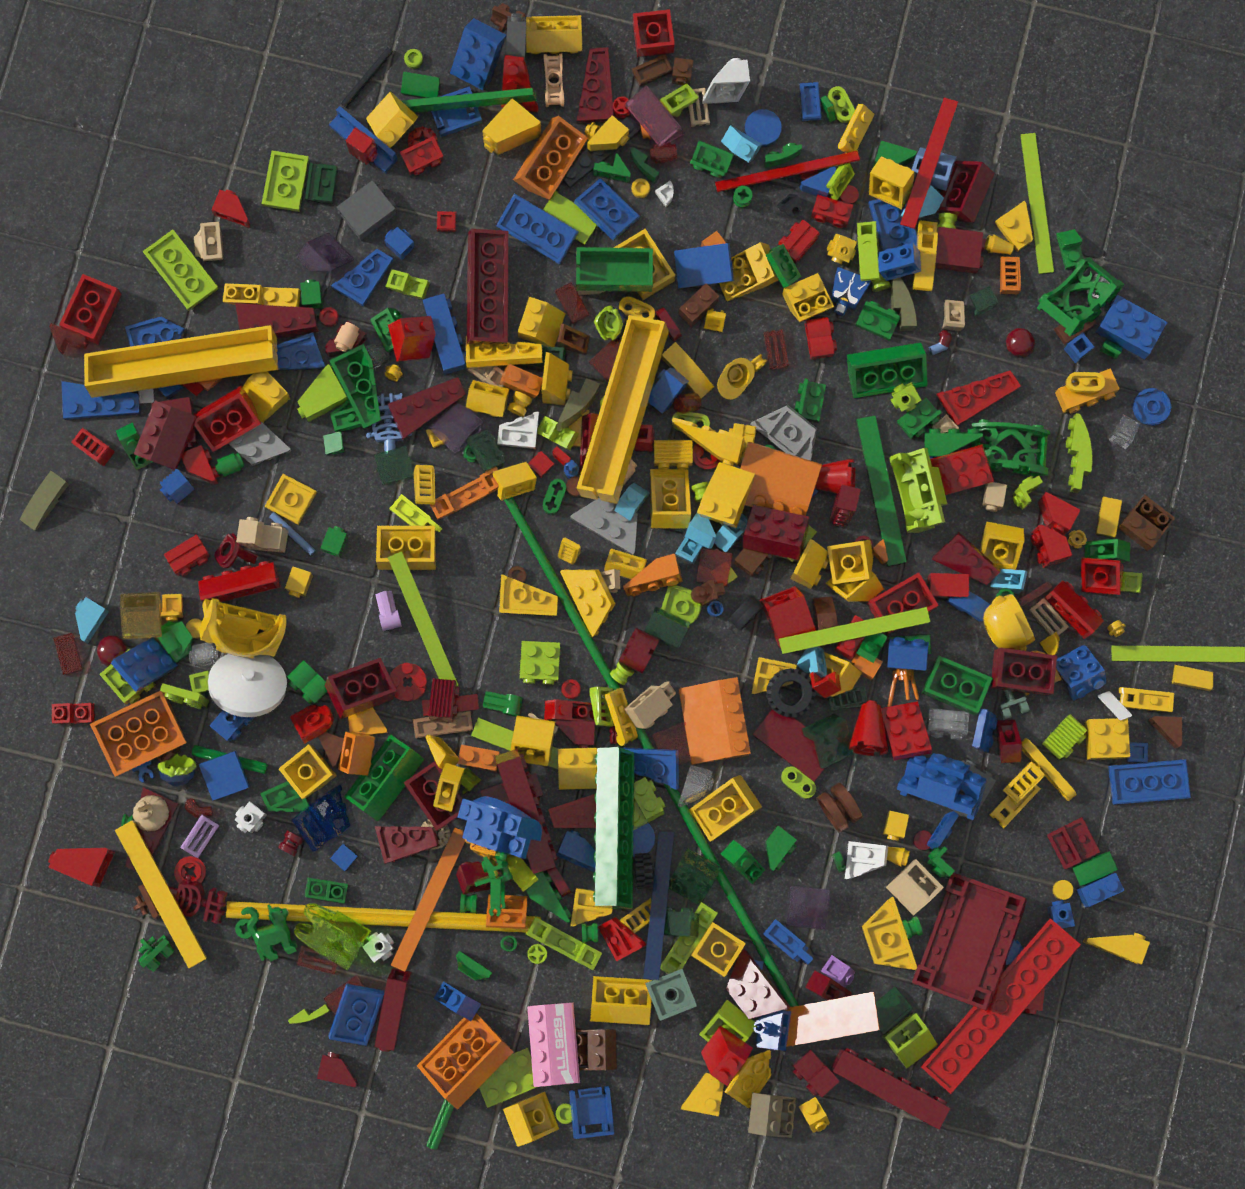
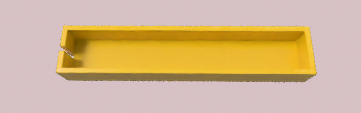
M628 316L577 485V490L581 497L598 500L599 497L601 501L618 504L669 331L664 321Z
M269 325L84 354L85 388L91 398L278 370L277 337L272 326Z

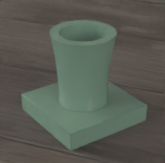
M683 969L662 976L659 980L645 983L660 1021L697 1006ZM668 991L674 992L673 998L667 997Z

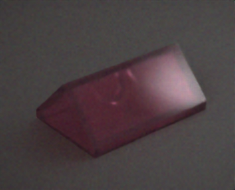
M647 85L626 102L625 106L659 147L685 134L682 127Z

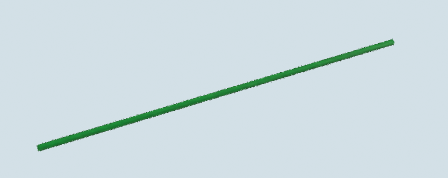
M488 453L480 456L487 471L496 467ZM514 498L504 499L609 688H613V691L619 689L620 686L611 677V670ZM636 728L638 740L642 747L645 749H655L644 729ZM664 784L783 998L790 1007L799 1006L678 789H673L669 785Z

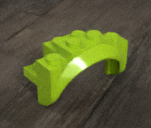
M928 448L891 456L889 459L903 505L907 532L920 533L935 528V525L945 523L941 506L947 505L939 467H932Z

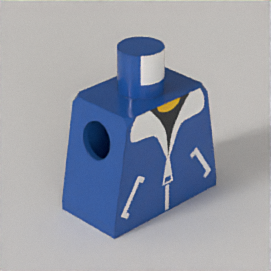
M838 267L830 298L832 302L837 303L834 312L844 316L847 308L855 310L868 289L871 280L861 281L860 275Z

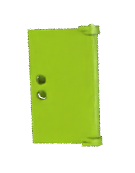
M557 191L554 192L543 209L545 212L579 231L575 239L584 245L596 227H598L574 202L560 195Z

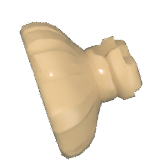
M155 795L141 798L133 809V820L136 826L147 832L160 829L166 823L169 816L167 803L161 797Z

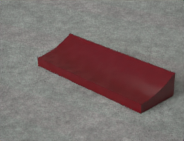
M470 229L468 232L467 344H507L508 231Z

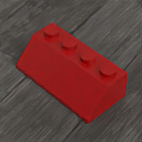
M270 561L261 562L256 567L244 566L240 568V571L233 572V570L224 571L221 573V576L217 577L208 575L203 577V580L198 581L199 596L202 602L205 599L212 600V598L218 599L219 602H225L281 587L276 565L274 562L270 563Z

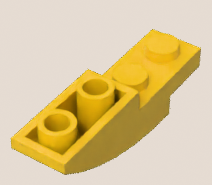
M921 220L918 222L917 248L921 256V272L914 273L913 289L932 291L937 252L938 222Z
M225 284L223 303L232 305L241 303L299 307L301 290L298 288H272L249 284Z

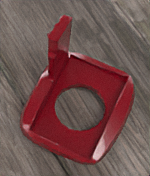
M234 533L225 536L214 554L216 561L223 568L231 567L237 556L246 562L254 564L258 555L242 548L236 542L237 536ZM231 544L229 553L223 556V551Z

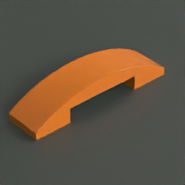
M497 467L483 473L479 478L455 491L436 498L435 505L430 504L437 519L451 515L496 491L499 488V484L493 477V472L498 470Z

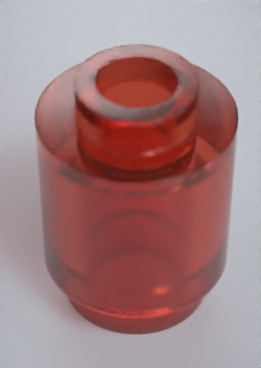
M671 142L653 144V148H650L651 160H654L655 163H661L677 159L676 144H671Z
M695 392L679 395L674 399V409L682 414L698 411L701 407V398Z

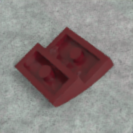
M1083 817L1047 834L1064 870L1101 852Z

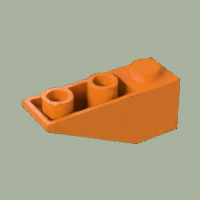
M671 554L656 558L623 586L627 596H637L642 592L656 591L661 587L675 586L679 582H683L676 555Z

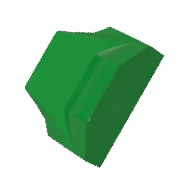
M169 621L154 631L175 663L180 662L193 653L191 651L193 637L182 621Z
M461 951L456 955L458 970L473 980H487L493 972Z

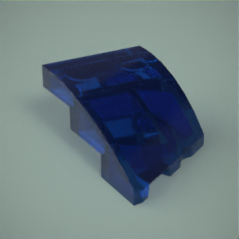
M337 785L292 819V822L312 852L318 850L328 840L338 837L350 826L349 818L346 814V804L343 803L341 797V785Z

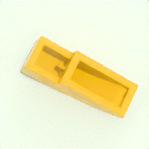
M676 342L662 354L661 359L670 368L673 367L689 380L686 386L700 400L714 388L705 374Z

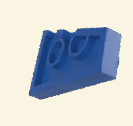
M376 249L353 270L348 271L338 282L333 283L331 287L364 307L393 262V258Z
M313 332L277 345L278 370L325 368Z
M623 748L634 752L635 774L654 779L655 782L664 783L673 789H679L678 750Z

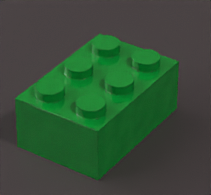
M938 655L935 658L921 694L975 716L980 711L992 677Z

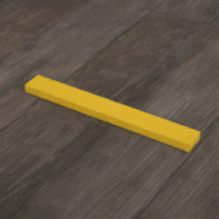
M130 821L116 829V834L188 968H192L206 960L207 957L134 821Z

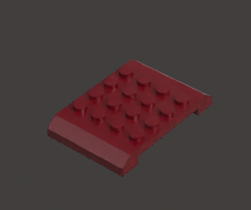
M953 873L949 878L945 889L947 891L921 964H918L912 983L987 1011L992 1003L1022 919L1027 899Z

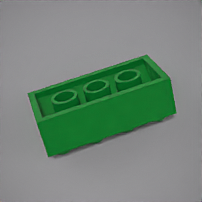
M921 342L847 355L848 374L853 398L894 392V388L902 383L905 386L912 382L915 388L928 386L926 352Z
M390 734L372 758L368 775H360L344 797L378 822L404 788V782L413 776L424 761V758Z

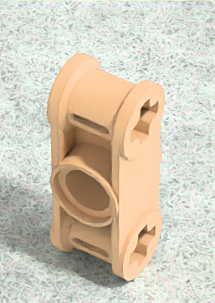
M544 54L546 107H549V105H561V107H564L562 54H559V56H547V54ZM557 78L559 81L553 84L549 80Z

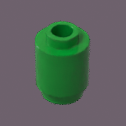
M232 453L217 459L218 463L215 464L218 474H223L224 477L241 471V468L245 467L240 453Z

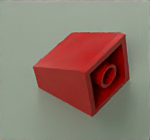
M795 586L760 600L779 647V639L816 631L805 597Z
M108 848L56 849L49 857V868L88 885L100 887L116 851Z

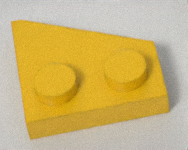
M1025 201L995 221L996 226L1009 243L1014 244L1016 252L1033 241Z
M759 657L751 694L767 691L766 688L769 680L774 674L784 669H796L797 665ZM793 681L786 682L782 686L793 684Z
M576 888L570 926H576L577 924L612 914V909L595 906L593 900L594 890Z
M705 1073L682 1104L681 1109L719 1116L724 1084L710 1073Z

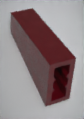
M392 968L387 978L374 1046L378 1047L381 1051H394L396 1047L411 971L404 972L400 969Z

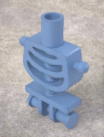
M383 393L381 396H377L378 403H381L379 411L384 412V416H380L381 421L372 425L373 433H367L366 437H375L377 443L384 442L385 455L392 456L396 455L395 441H403L404 439H402L400 432L393 431V429L398 430L396 424H393L394 418L388 405L385 406V401H390L391 403L403 397L402 393L398 395L389 393V397H384ZM385 421V422H384L385 424L379 425V426L377 427V425H378L379 423Z

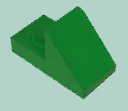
M617 153L613 166L606 162L594 164L593 176L630 183L631 173Z
M1075 229L1056 234L1065 269L1074 268L1081 259H1084L1080 247L1083 241Z
M882 633L865 636L856 654L874 663L887 636Z

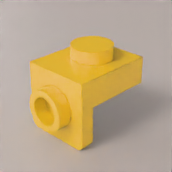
M182 594L162 595L161 617L166 618V621H178V618H183Z
M816 1097L798 1106L813 1133L824 1130L830 1124L826 1113Z

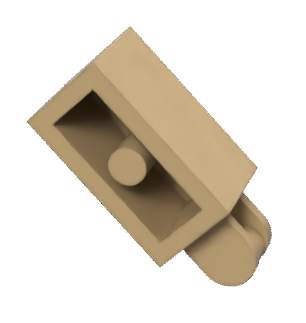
M668 681L660 686L651 685L624 710L636 728L647 729L654 724L658 717L668 712V708L673 705L670 699L676 692Z

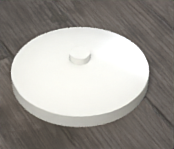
M231 654L224 655L212 666L208 678V690L215 704L222 710L240 717H256L271 712L284 699L287 687V678L282 666L272 657L261 654L254 656V658Z

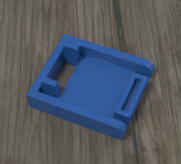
M469 86L443 96L472 94ZM473 107L474 112L467 114L466 108L431 111L437 129L441 130L439 131L440 137L481 124L482 118L478 107Z
M604 1086L603 1095L601 1087L578 1089L577 1098L574 1090L569 1091L574 1139L614 1134L609 1086ZM601 1123L602 1131L586 1133L585 1126L583 1125Z

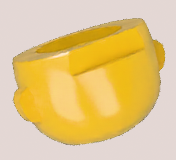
M1013 594L996 597L992 604L986 608L983 616L984 625L997 648L1026 651V646L1035 641L1024 612Z

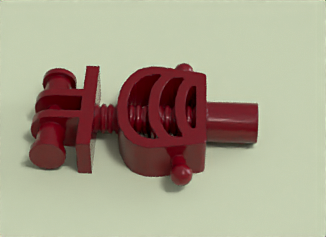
M186 875V880H183L178 888L169 886L185 916L191 917L201 907H204L203 921L207 922L212 913L214 914L211 920L213 923L220 924L222 922L221 916L225 912L222 907L226 906L225 898L228 895L227 892L218 891V898H215L217 888L213 887L209 891L208 899H204L205 892L202 884L191 881V875ZM193 904L197 905L195 909H190Z

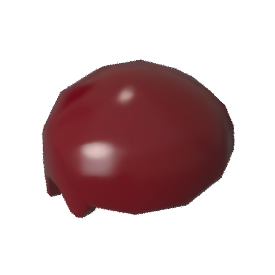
M1016 328L1007 335L1006 347L1012 355L1027 357L1034 351V336L1027 329Z
M111 635L101 639L97 647L98 658L107 667L111 665L114 658L127 651L124 641L118 636Z

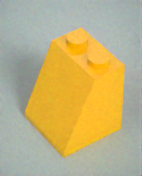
M512 98L483 129L484 147L492 153L494 151L499 155L541 136V122Z

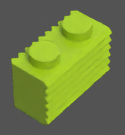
M1070 714L1047 737L1042 745L1056 756L1057 759L1067 758L1074 751L1072 749L1074 744L1077 743L1079 745L1086 738L1084 733L1087 729Z

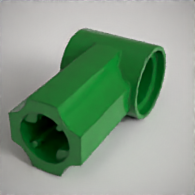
M486 691L483 708L517 717L520 715L523 697Z

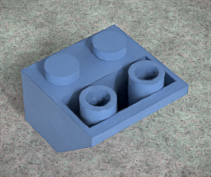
M920 147L912 167L914 183L926 151L925 148ZM940 154L930 183L933 188L947 190L956 156Z

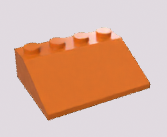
M748 442L740 469L755 473L756 475L745 505L750 507L757 505L806 516L822 464Z
M737 677L678 689L691 765L744 757L751 754Z
M161 691L90 724L115 777L186 744L168 698L164 697L165 694Z
M476 1013L472 1021L463 1018L417 1067L439 1093L458 1110L514 1051Z

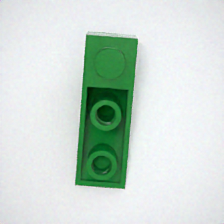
M930 428L929 432H925V448H928L929 456L947 455L982 437L983 432H979V429H967V432H960V429L957 428L948 429V432H941L939 428Z
M541 871L535 873L539 880L526 889L530 899L569 923L571 914L566 906L562 908L559 902L562 898L558 890L551 888L550 883L553 881L548 872L543 873Z

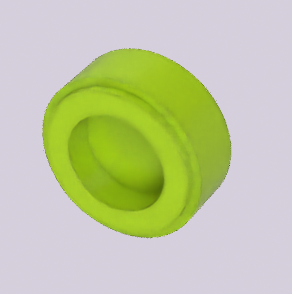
M417 49L408 50L404 56L405 64L411 69L419 68L423 63L422 53Z
M561 1104L557 1108L556 1118L560 1123L569 1124L572 1122L570 1104Z

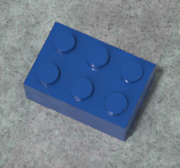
M473 18L464 28L450 74L483 90L492 80L507 35Z
M1117 295L1099 324L1096 333L1145 360L1151 353L1167 322Z

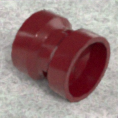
M287 830L284 835L285 839L283 842H280L278 848L295 857L298 852L297 848L299 845H302L304 839ZM287 840H290L291 842L295 843L296 845H293V844L287 842Z

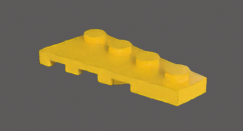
M466 336L467 368L543 363L542 344L517 342L516 344H510L509 342L507 344H467Z

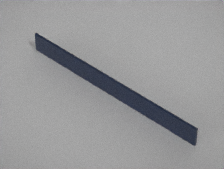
M659 831L643 977L646 980H659L674 832Z

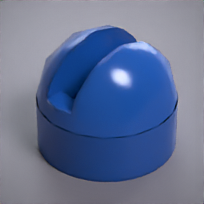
M719 601L711 602L707 607L709 615L713 617L721 615L723 612L722 603ZM711 605H713L717 614L714 613Z

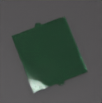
M406 446L374 454L377 464L376 471L379 472L382 485L414 476L411 465L412 459L409 458Z

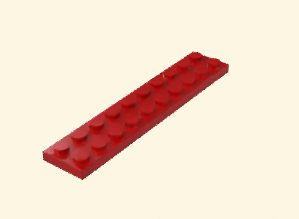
M1050 918L1002 973L988 1010L985 1011L973 1006L921 1068L952 1094L1072 957L1081 944Z

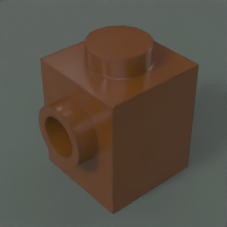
M675 58L672 75L673 84H688L690 86L693 60Z

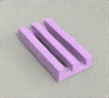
M201 815L180 848L198 858L219 825ZM209 825H212L210 830L198 846L197 850L194 852V848L203 837L205 831L207 830Z

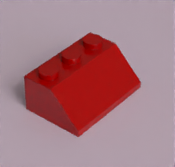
M242 386L193 414L197 417L194 426L212 452L261 424L254 404Z
M1062 580L1045 599L1076 632L1086 639L1103 623L1102 615L1098 610L1092 609L1088 605L1085 597L1076 594L1074 587L1069 582Z

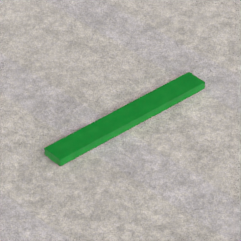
M533 88L402 100V102L414 113L501 105L507 104L512 98L517 103L537 101Z
M876 416L859 418L856 422L881 540L884 539L888 556L887 567L904 564L907 561Z

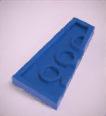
M61 381L64 420L141 414L139 394L127 392L91 398L85 385Z

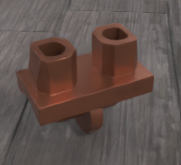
M501 3L498 7H493L490 19L494 25L499 27V31L502 33L507 30V16L512 14L509 12L510 7L504 3ZM516 11V13L523 14L522 17H525V13Z
M709 580L701 586L695 587L691 591V598L694 602L700 603L701 607L707 606L718 599L719 596L725 594L723 583L714 584V580Z
M144 884L138 886L145 901L143 902L141 896L135 897L137 905L133 907L134 911L141 910L144 916L148 914L147 906L153 919L161 917Z

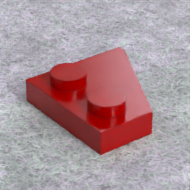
M616 917L598 926L616 962L647 945Z

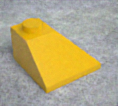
M871 572V579L833 584L831 578L826 582L827 586L848 602L869 601L884 590L873 572Z
M824 652L827 674L835 671L839 675L841 691L831 695V697L853 689L862 672L850 662Z

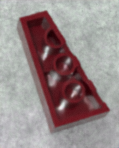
M235 303L240 330L271 325L277 339L319 332L313 308Z

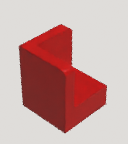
M814 671L810 673L812 688L824 698L841 691L839 675L835 671L822 678Z

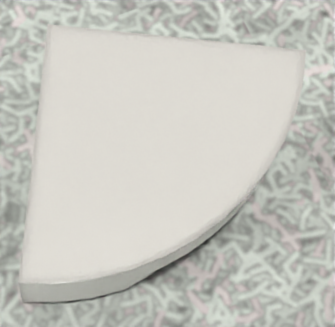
M671 181L655 190V194L665 207L673 199L674 190Z

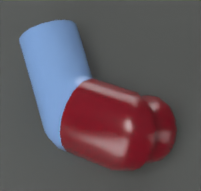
M947 330L940 332L939 343L929 347L931 355L948 349L952 340L951 333Z

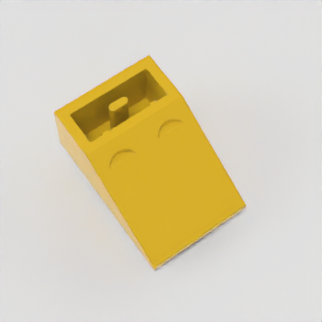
M760 242L731 257L734 281L719 283L726 301L767 287L779 280L766 257V254L771 250L769 244Z

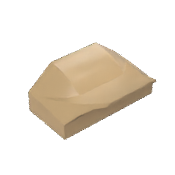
M219 222L200 223V230L194 236L196 257H200L204 261L223 260V241Z

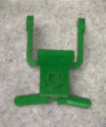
M504 852L496 853L497 864L490 854L485 855L482 867L485 873L488 872L489 876L475 881V886L491 882L489 909L491 916L494 915V909L497 910L496 916L501 914V909H505V881L513 879L506 859L509 854ZM501 869L502 874H498L497 870Z

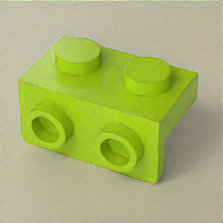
M1040 476L1026 478L1015 490L1013 501L1017 507L1020 506L1023 510L1032 502L1028 494L1035 491L1043 483Z

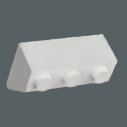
M734 58L728 61L712 80L702 99V104L739 102L750 82L748 61L741 60V58Z

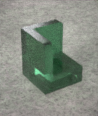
M990 286L970 295V299L976 308L975 316L995 308L998 304V300Z

